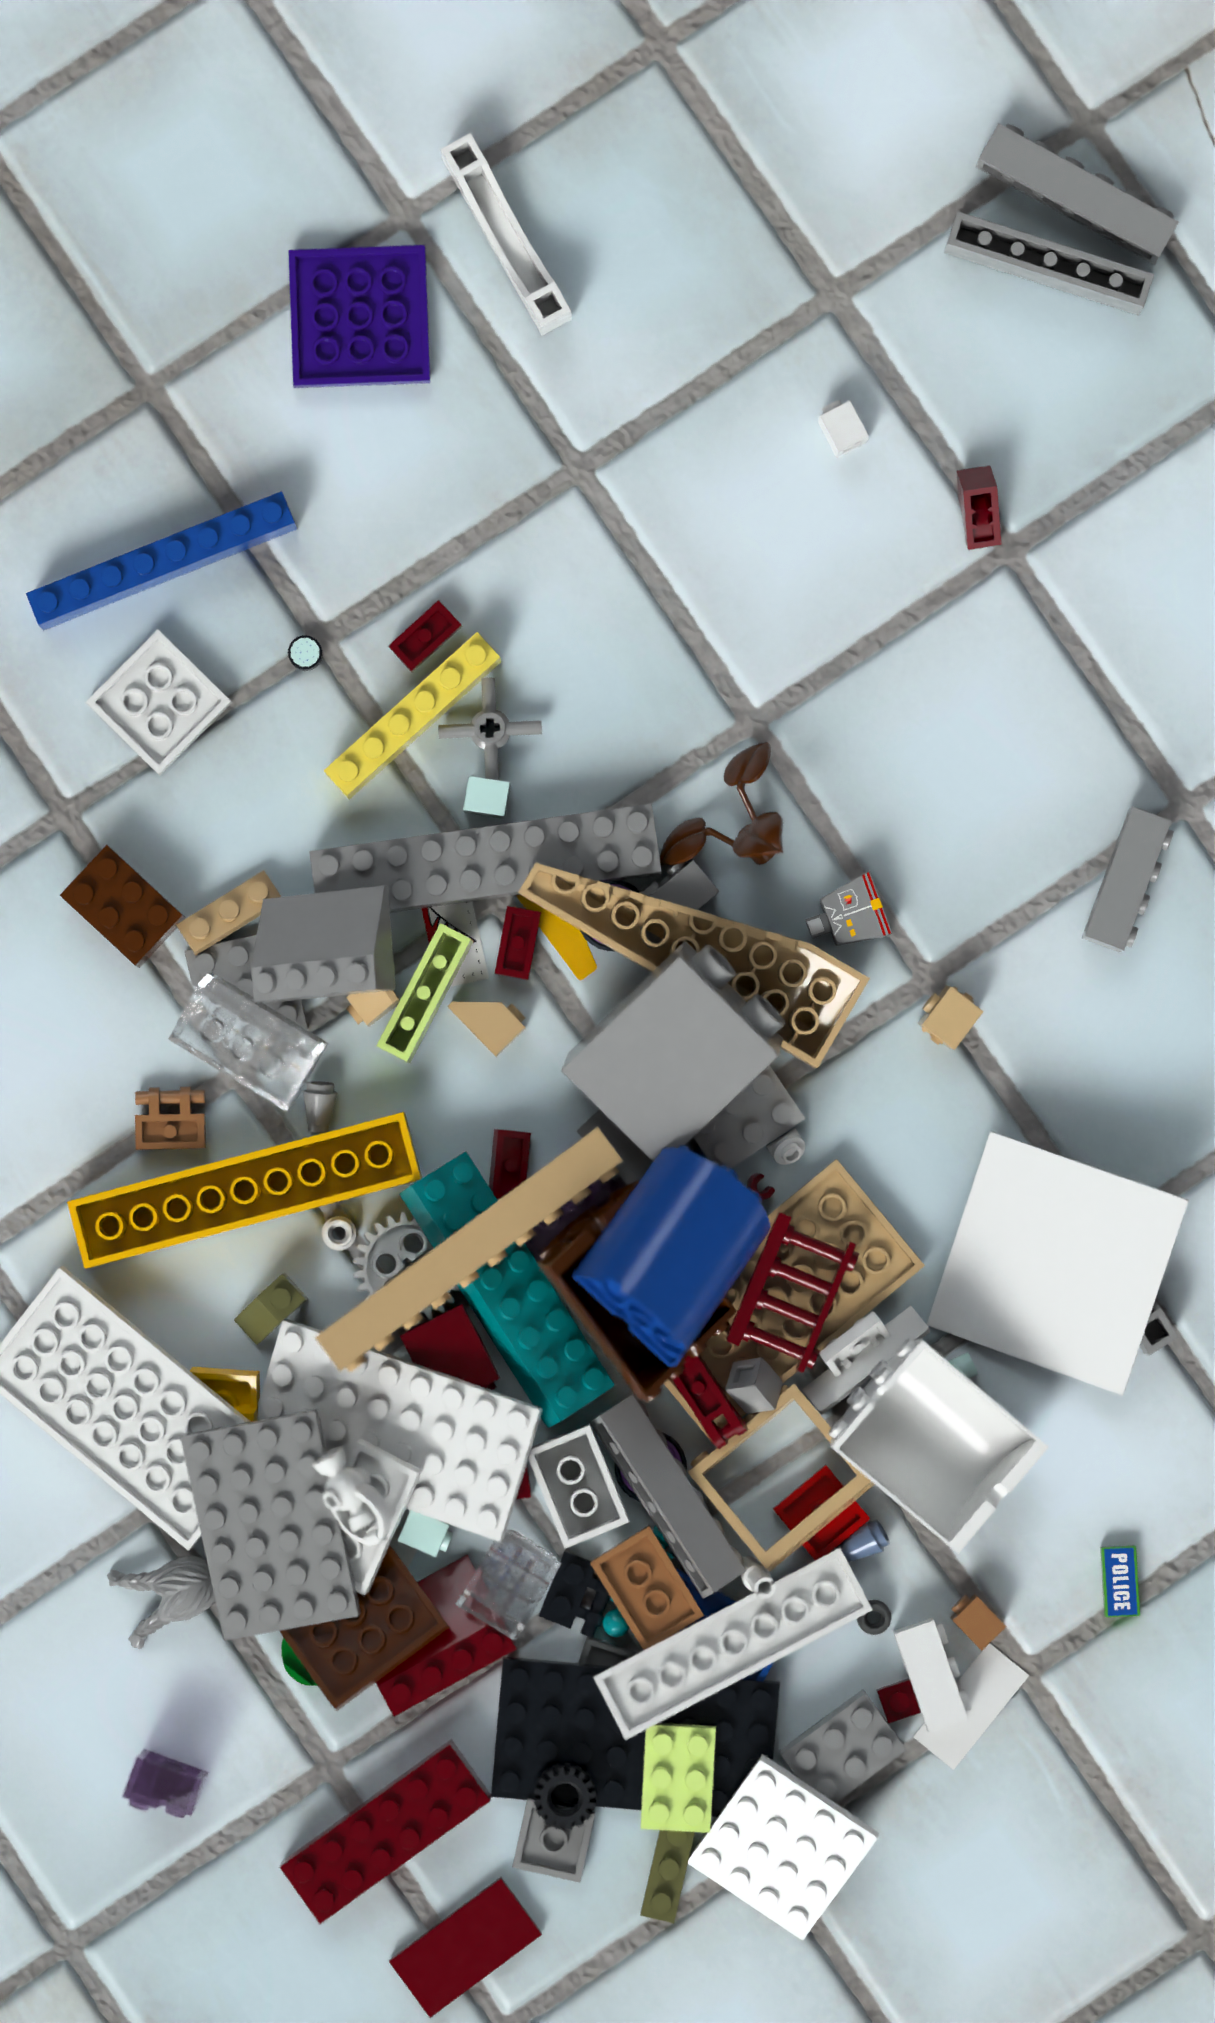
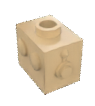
M946 985L939 996L934 993L927 1000L922 1008L926 1013L917 1024L922 1027L923 1032L930 1034V1039L937 1045L945 1044L948 1048L955 1050L984 1011L973 1004L974 998L966 992L964 994L960 993L956 987Z

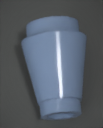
M876 1519L871 1523L867 1521L839 1544L836 1549L841 1548L849 1563L883 1552L884 1547L889 1545L890 1541L882 1525Z

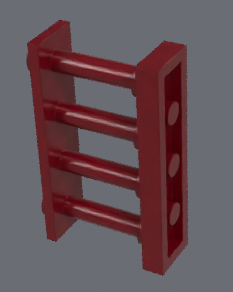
M778 1212L725 1341L737 1346L740 1345L741 1340L748 1342L750 1339L798 1359L799 1362L796 1370L804 1373L806 1367L812 1369L820 1351L815 1348V1344L845 1271H853L859 1253L854 1251L857 1244L848 1241L845 1250H842L794 1230L795 1226L790 1225L792 1217ZM781 1243L784 1245L791 1243L839 1263L832 1282L830 1283L782 1263V1258L776 1256ZM777 1275L825 1295L826 1297L819 1314H814L769 1295V1291L763 1289L767 1277L771 1276L774 1278ZM764 1307L812 1327L805 1347L755 1327V1323L750 1321L754 1309L761 1310Z

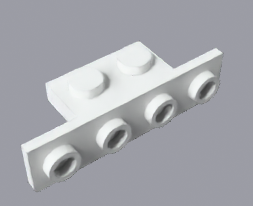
M909 1306L885 1326L874 1311H872L866 1317L857 1320L853 1327L839 1338L831 1340L819 1352L820 1357L829 1369L805 1386L802 1391L819 1413L825 1414L857 1387L871 1378L869 1376L871 1370L879 1361L884 1360L887 1363L907 1339L910 1338L913 1341L922 1339L930 1333V1328L912 1306Z

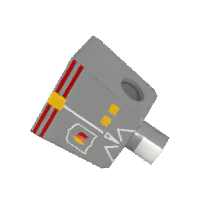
M870 872L859 876L821 898L820 904L824 913L805 919L812 939L831 932L836 946L883 938L892 934Z

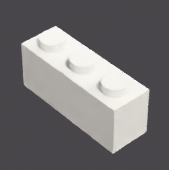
M929 1618L893 1631L929 1734L969 1720L966 1711L972 1709L965 1689L959 1691L954 1679L959 1677L960 1673L954 1657L947 1658L943 1645L948 1644L949 1641L943 1624L936 1625L934 1619Z

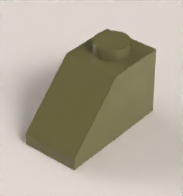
M284 1273L258 1295L234 1321L258 1345L284 1319H287L307 1301L308 1298Z

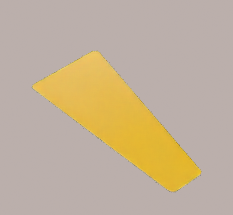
M516 895L525 909L541 912L539 928L578 980H583L597 969L587 941L579 929L526 897Z

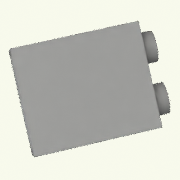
M684 941L568 1053L561 1069L653 1162L663 1148L684 1146L780 1054L783 1038L777 1031L785 1025L784 1019L774 1006L759 994H755L746 1002L728 984L736 975L734 969L710 945L704 946L697 953Z

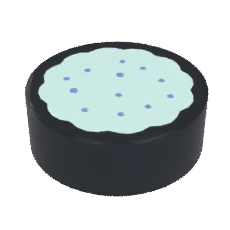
M302 635L290 643L288 657L294 667L302 671H309L320 664L323 650L315 638Z

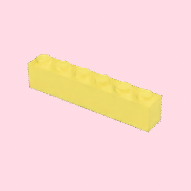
M476 632L324 770L325 774L350 800L481 681V678H485L501 663L500 656Z

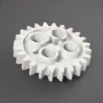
M401 1212L399 1222L395 1223L394 1219L389 1215L386 1217V1228L378 1222L374 1224L376 1236L368 1232L363 1235L369 1245L357 1246L356 1249L363 1253L364 1256L353 1260V1263L362 1266V1270L355 1272L353 1277L363 1278L364 1283L356 1289L357 1291H368L369 1294L364 1300L382 1288L387 1280L404 1268L403 1260L411 1263L428 1249H434L414 1217H412L411 1221H408L405 1213ZM414 1235L420 1239L421 1249L419 1252L410 1253L405 1249L403 1241L406 1236ZM388 1256L392 1259L394 1269L390 1274H383L378 1271L376 1267L378 1257ZM456 1285L448 1293L450 1291L460 1292V1289ZM452 1296L449 1300L446 1301V1303L453 1304L455 1302ZM430 1304L419 1312L428 1321L432 1320L431 1309H433V1306ZM443 1305L435 1309L440 1314L445 1312Z

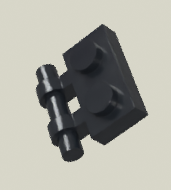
M564 1551L540 1610L539 1617L571 1629L575 1617H579L585 1620L580 1633L593 1638L597 1627L603 1624V1612L611 1596L601 1580L592 1577L594 1569L589 1560ZM587 1587L597 1591L590 1609L580 1606Z

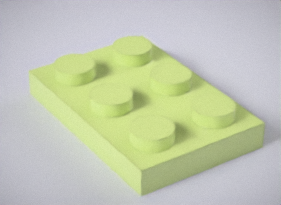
M657 1723L646 1729L641 1829L710 1833L716 1726Z

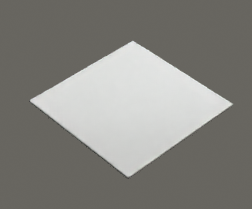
M990 1131L927 1325L1123 1395L1189 1200Z

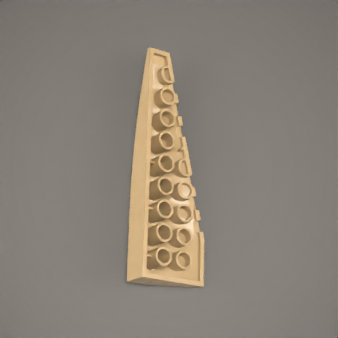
M539 863L534 864L518 892L651 973L684 941L697 953L706 945L712 946L734 969L736 975L728 984L746 1002L755 994H759L780 1013L785 1021V1025L777 1031L783 1038L781 1049L813 1068H818L870 979L811 943ZM647 930L655 934L662 940L659 943H651L646 938L645 931Z

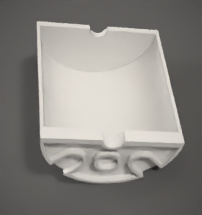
M909 1338L887 1363L881 1360L875 1365L869 1374L872 1379L864 1388L861 1386L857 1387L847 1399V1403L850 1404L849 1408L828 1433L832 1437L830 1445L831 1448L955 1552L959 1553L997 1509L1000 1500L1015 1488L1049 1447L923 1340L917 1339L913 1341Z

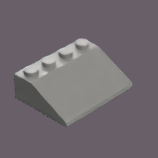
M383 885L263 899L251 965L254 1002H282L396 990L388 886Z

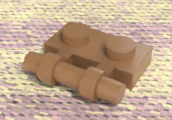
M149 1087V1091L135 1092L136 1105H149V1115H135L136 1150L206 1148L205 1114H192L191 1109L192 1104H205V1090H191V1087H180V1090L161 1091L160 1087ZM161 1104H180V1114L161 1115Z

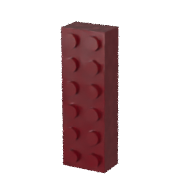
M451 1739L282 1861L279 1868L318 1923L322 1924L491 1801V1794Z

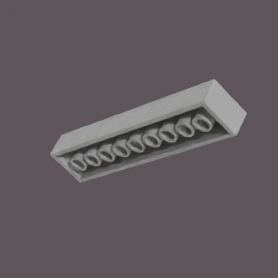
M652 803L309 851L315 893L387 885L390 913L521 895L518 892L535 863L603 883L661 875Z

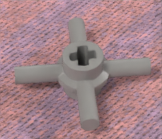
M488 677L481 678L482 711L473 717L470 724L438 725L439 739L471 737L478 747L484 749L485 778L499 780L498 749L506 744L510 736L542 734V722H509L502 712L496 710L495 678ZM491 721L494 722L495 727H500V731H495L494 737L487 738L486 732L481 733L480 731L482 728L487 727V722Z

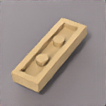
M263 870L176 925L196 956L259 917L263 899L278 898L281 895Z

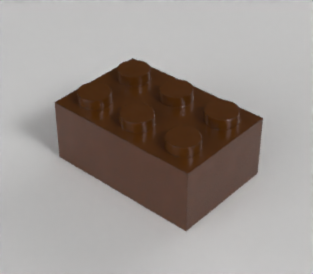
M108 845L96 855L60 894L71 907L138 968L177 929L176 924L186 919L179 910Z

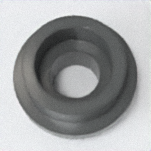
M868 1600L873 1609L872 1611L880 1613V1620L877 1623H870L867 1619L868 1613L857 1618V1623L865 1633L878 1635L886 1631L890 1626L891 1612L882 1601Z

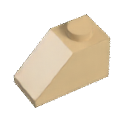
M393 990L351 994L347 997L351 1005L346 1009L358 1025L364 1021L369 1027L394 1009L400 999Z
M451 1002L447 1006L496 1057L526 1029L521 1023L525 1017L512 1003L507 1008L501 1002Z

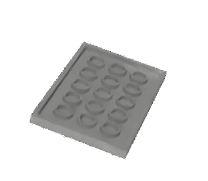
M318 1409L183 1434L180 1437L224 1641L351 1618L361 1614L344 1531L340 1527L338 1519L323 1501L328 1476H322L312 1466L317 1459L327 1454Z

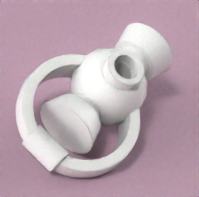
M338 1447L317 1459L312 1466L322 1476H328L323 1501L338 1519L342 1530L354 1540L368 1546L386 1541L391 1526L389 1510L381 1495L370 1485L371 1479L369 1474L362 1468L344 1467L346 1458L342 1447ZM377 1519L378 1529L370 1532H365L361 1529Z

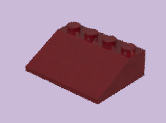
M468 1554L417 1582L449 1625V1628L375 1682L394 1717L517 1649V1644Z

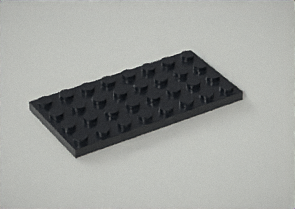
M503 1657L491 1797L520 1800L534 1799L536 1782L542 1776V1772L546 1769H551L552 1765L555 1764L564 1765V1763H570L571 1766L576 1767L578 1765L582 1767L584 1772L587 1771L591 1775V1779L596 1785V1806L632 1810L642 1809L646 1730L625 1740L593 1678L613 1666ZM741 1679L659 1722L716 1726L711 1817L719 1816L762 1754L773 1761L780 1681ZM562 1783L553 1789L551 1797L554 1803L577 1804L579 1793L573 1785Z

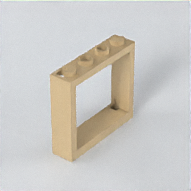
M795 1384L791 1387L787 1385L782 1386L776 1410L748 1414L744 1418L748 1427L747 1432L741 1436L734 1435L727 1440L728 1444L721 1449L716 1448L710 1454L704 1451L690 1463L693 1468L688 1471V1474L769 1572L875 1485L843 1458L857 1476L765 1551L704 1475L794 1400L825 1438L831 1442L832 1437L828 1435L831 1427Z

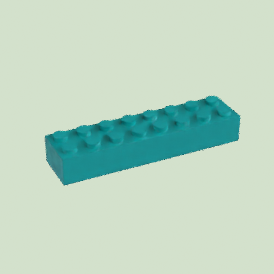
M467 1151L410 1185L399 1194L433 1248H436L498 1201ZM513 1242L504 1249L508 1254L493 1267H490L486 1262L476 1270L480 1275L465 1288H462L459 1283L457 1286L531 1403L543 1408L541 1418L547 1428L613 1388L615 1384L549 1280L538 1266L526 1244L518 1246L516 1242Z

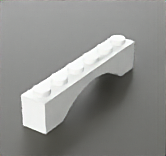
M469 133L442 148L441 155L444 164L541 335L543 336L572 320L570 307L518 223L472 134Z

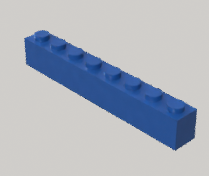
M281 491L27 592L26 596L38 625L44 631L295 531L297 526Z

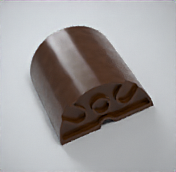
M640 1180L612 1192L609 1201L600 1209L592 1205L571 1221L543 1249L540 1254L542 1260L537 1262V1264L638 1399L649 1402L662 1392L661 1386L667 1380L677 1377L684 1371L685 1366L683 1364L686 1362L685 1358L688 1355L694 1358L701 1354L707 1348L706 1342L712 1336H716L728 1328L730 1325L728 1320L737 1310L725 1295L679 1363L673 1367H668L628 1329L629 1324L623 1318L613 1315L572 1277L573 1273Z

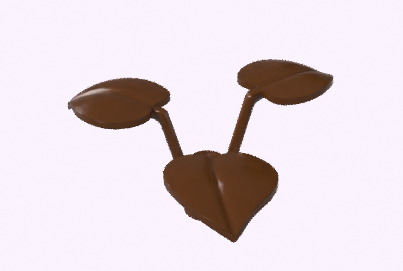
M768 742L756 744L737 754L728 763L723 776L724 782L728 786L737 785V790L752 823L743 827L738 833L737 838L733 840L710 827L705 828L706 822L703 818L689 819L677 826L666 839L660 854V865L662 867L664 865L681 864L695 857L705 845L706 836H713L733 847V852L737 856L750 857L757 865H762L768 862L775 854L783 852L781 839L783 830L782 817L777 812H768L757 817L745 792V784L757 781L768 766L771 755V746Z

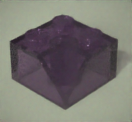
M143 1749L136 1757L122 1797L129 1799L128 1805L139 1810L148 1811L149 1807L156 1809L160 1806H165V1812L175 1817L184 1818L185 1814L192 1816L209 1772Z

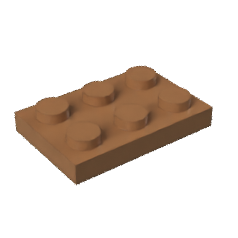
M649 1525L590 1561V1564L643 1650L669 1638L704 1616Z

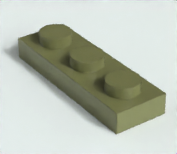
M659 1830L640 1916L669 1923L675 1922L695 1832Z

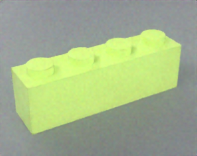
M440 923L379 1039L377 1047L411 1063L474 942L472 939Z

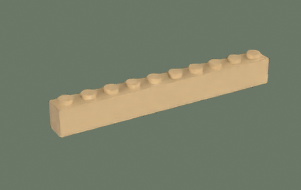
M598 1127L317 1335L315 1340L339 1372L347 1368L351 1373L367 1361L363 1354L373 1347L378 1352L395 1340L391 1333L402 1325L407 1331L422 1320L423 1317L419 1312L431 1304L434 1309L438 1308L451 1298L448 1291L458 1283L462 1288H465L480 1275L476 1270L486 1262L490 1267H493L508 1254L504 1249L510 1244L516 1242L518 1246H521L536 1235L532 1228L541 1221H544L548 1226L564 1214L560 1207L569 1200H572L576 1205L592 1193L588 1186L596 1180L600 1179L604 1184L620 1171L616 1165L623 1160Z

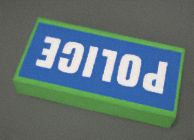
M1136 1546L1100 1547L1104 1617L1140 1616Z

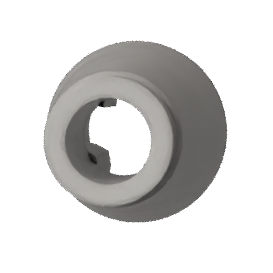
M323 1081L307 1082V1088L303 1090L308 1131L317 1133L328 1132L337 1092L334 1091V1083Z

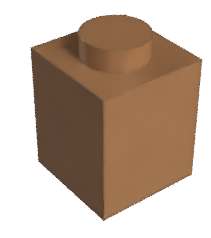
M975 1593L970 1598L964 1595L951 1608L954 1612L950 1617L951 1620L981 1651L1006 1628L1004 1623Z

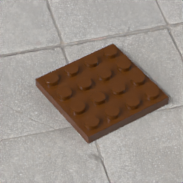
M389 1545L369 1592L366 1595L357 1592L361 1611L359 1616L279 1631L336 1711L449 1628V1625L391 1545Z

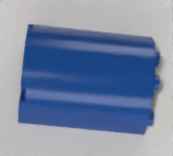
M686 1146L663 1148L572 1277L613 1315L623 1318L629 1324L628 1329L668 1367H673L682 1359L770 1231L769 1217L761 1205V1196L754 1190L744 1186L738 1180L737 1173L730 1167L725 1165L720 1167L710 1160L695 1154Z

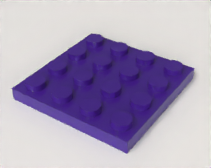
M425 245L288 250L294 388L431 383Z

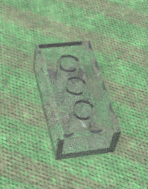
M210 972L197 985L168 1039L285 1111L290 1108L301 1094L329 1044L264 1003L254 1002L251 995L213 972Z

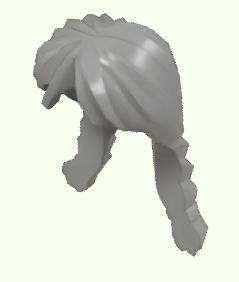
M180 1557L149 1573L142 1572L138 1575L130 1573L126 1575L117 1570H111L107 1575L110 1586L117 1585L129 1590L134 1589L138 1591L153 1590L162 1597L159 1608L147 1619L141 1621L133 1634L128 1638L131 1646L134 1648L142 1649L148 1634L155 1633L163 1625H167L171 1621L189 1620L209 1609L215 1602L208 1564L201 1557Z

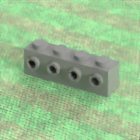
M1131 807L1128 810L1082 939L1117 952L1124 951L1126 946L1132 947L1138 932V928L1133 926L1137 914H1144L1150 896L1145 894L1149 881L1156 882L1162 863L1157 862L1161 849L1167 851L1174 831L1169 830L1170 820L1135 807Z

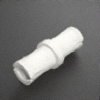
M743 1557L742 1565L746 1572L740 1576L745 1587L750 1591H754L759 1598L767 1599L771 1597L776 1590V1584L770 1578L769 1571L762 1564L757 1563L753 1557Z

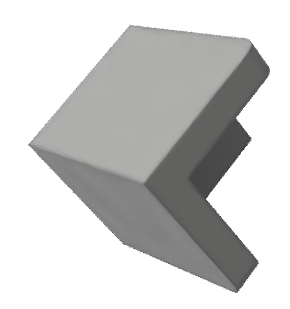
M760 1357L733 1362L725 1390L745 1413L751 1414L776 1410L783 1383L768 1363Z

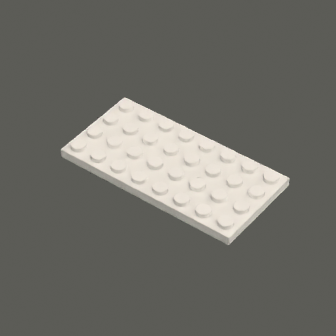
M63 1266L58 1268L0 1343V1394L188 1551L192 1549L201 1538V1531L180 1437L183 1434L251 1421Z
M289 1319L282 1321L258 1402V1420L318 1409L327 1453L342 1447L346 1458L344 1467L347 1465L356 1442L363 1439L422 1470L406 1509L498 1542L504 1540L543 1408L387 1353L378 1352L372 1348L363 1354L367 1361L351 1373L347 1368L339 1372L315 1340V1337L323 1331Z

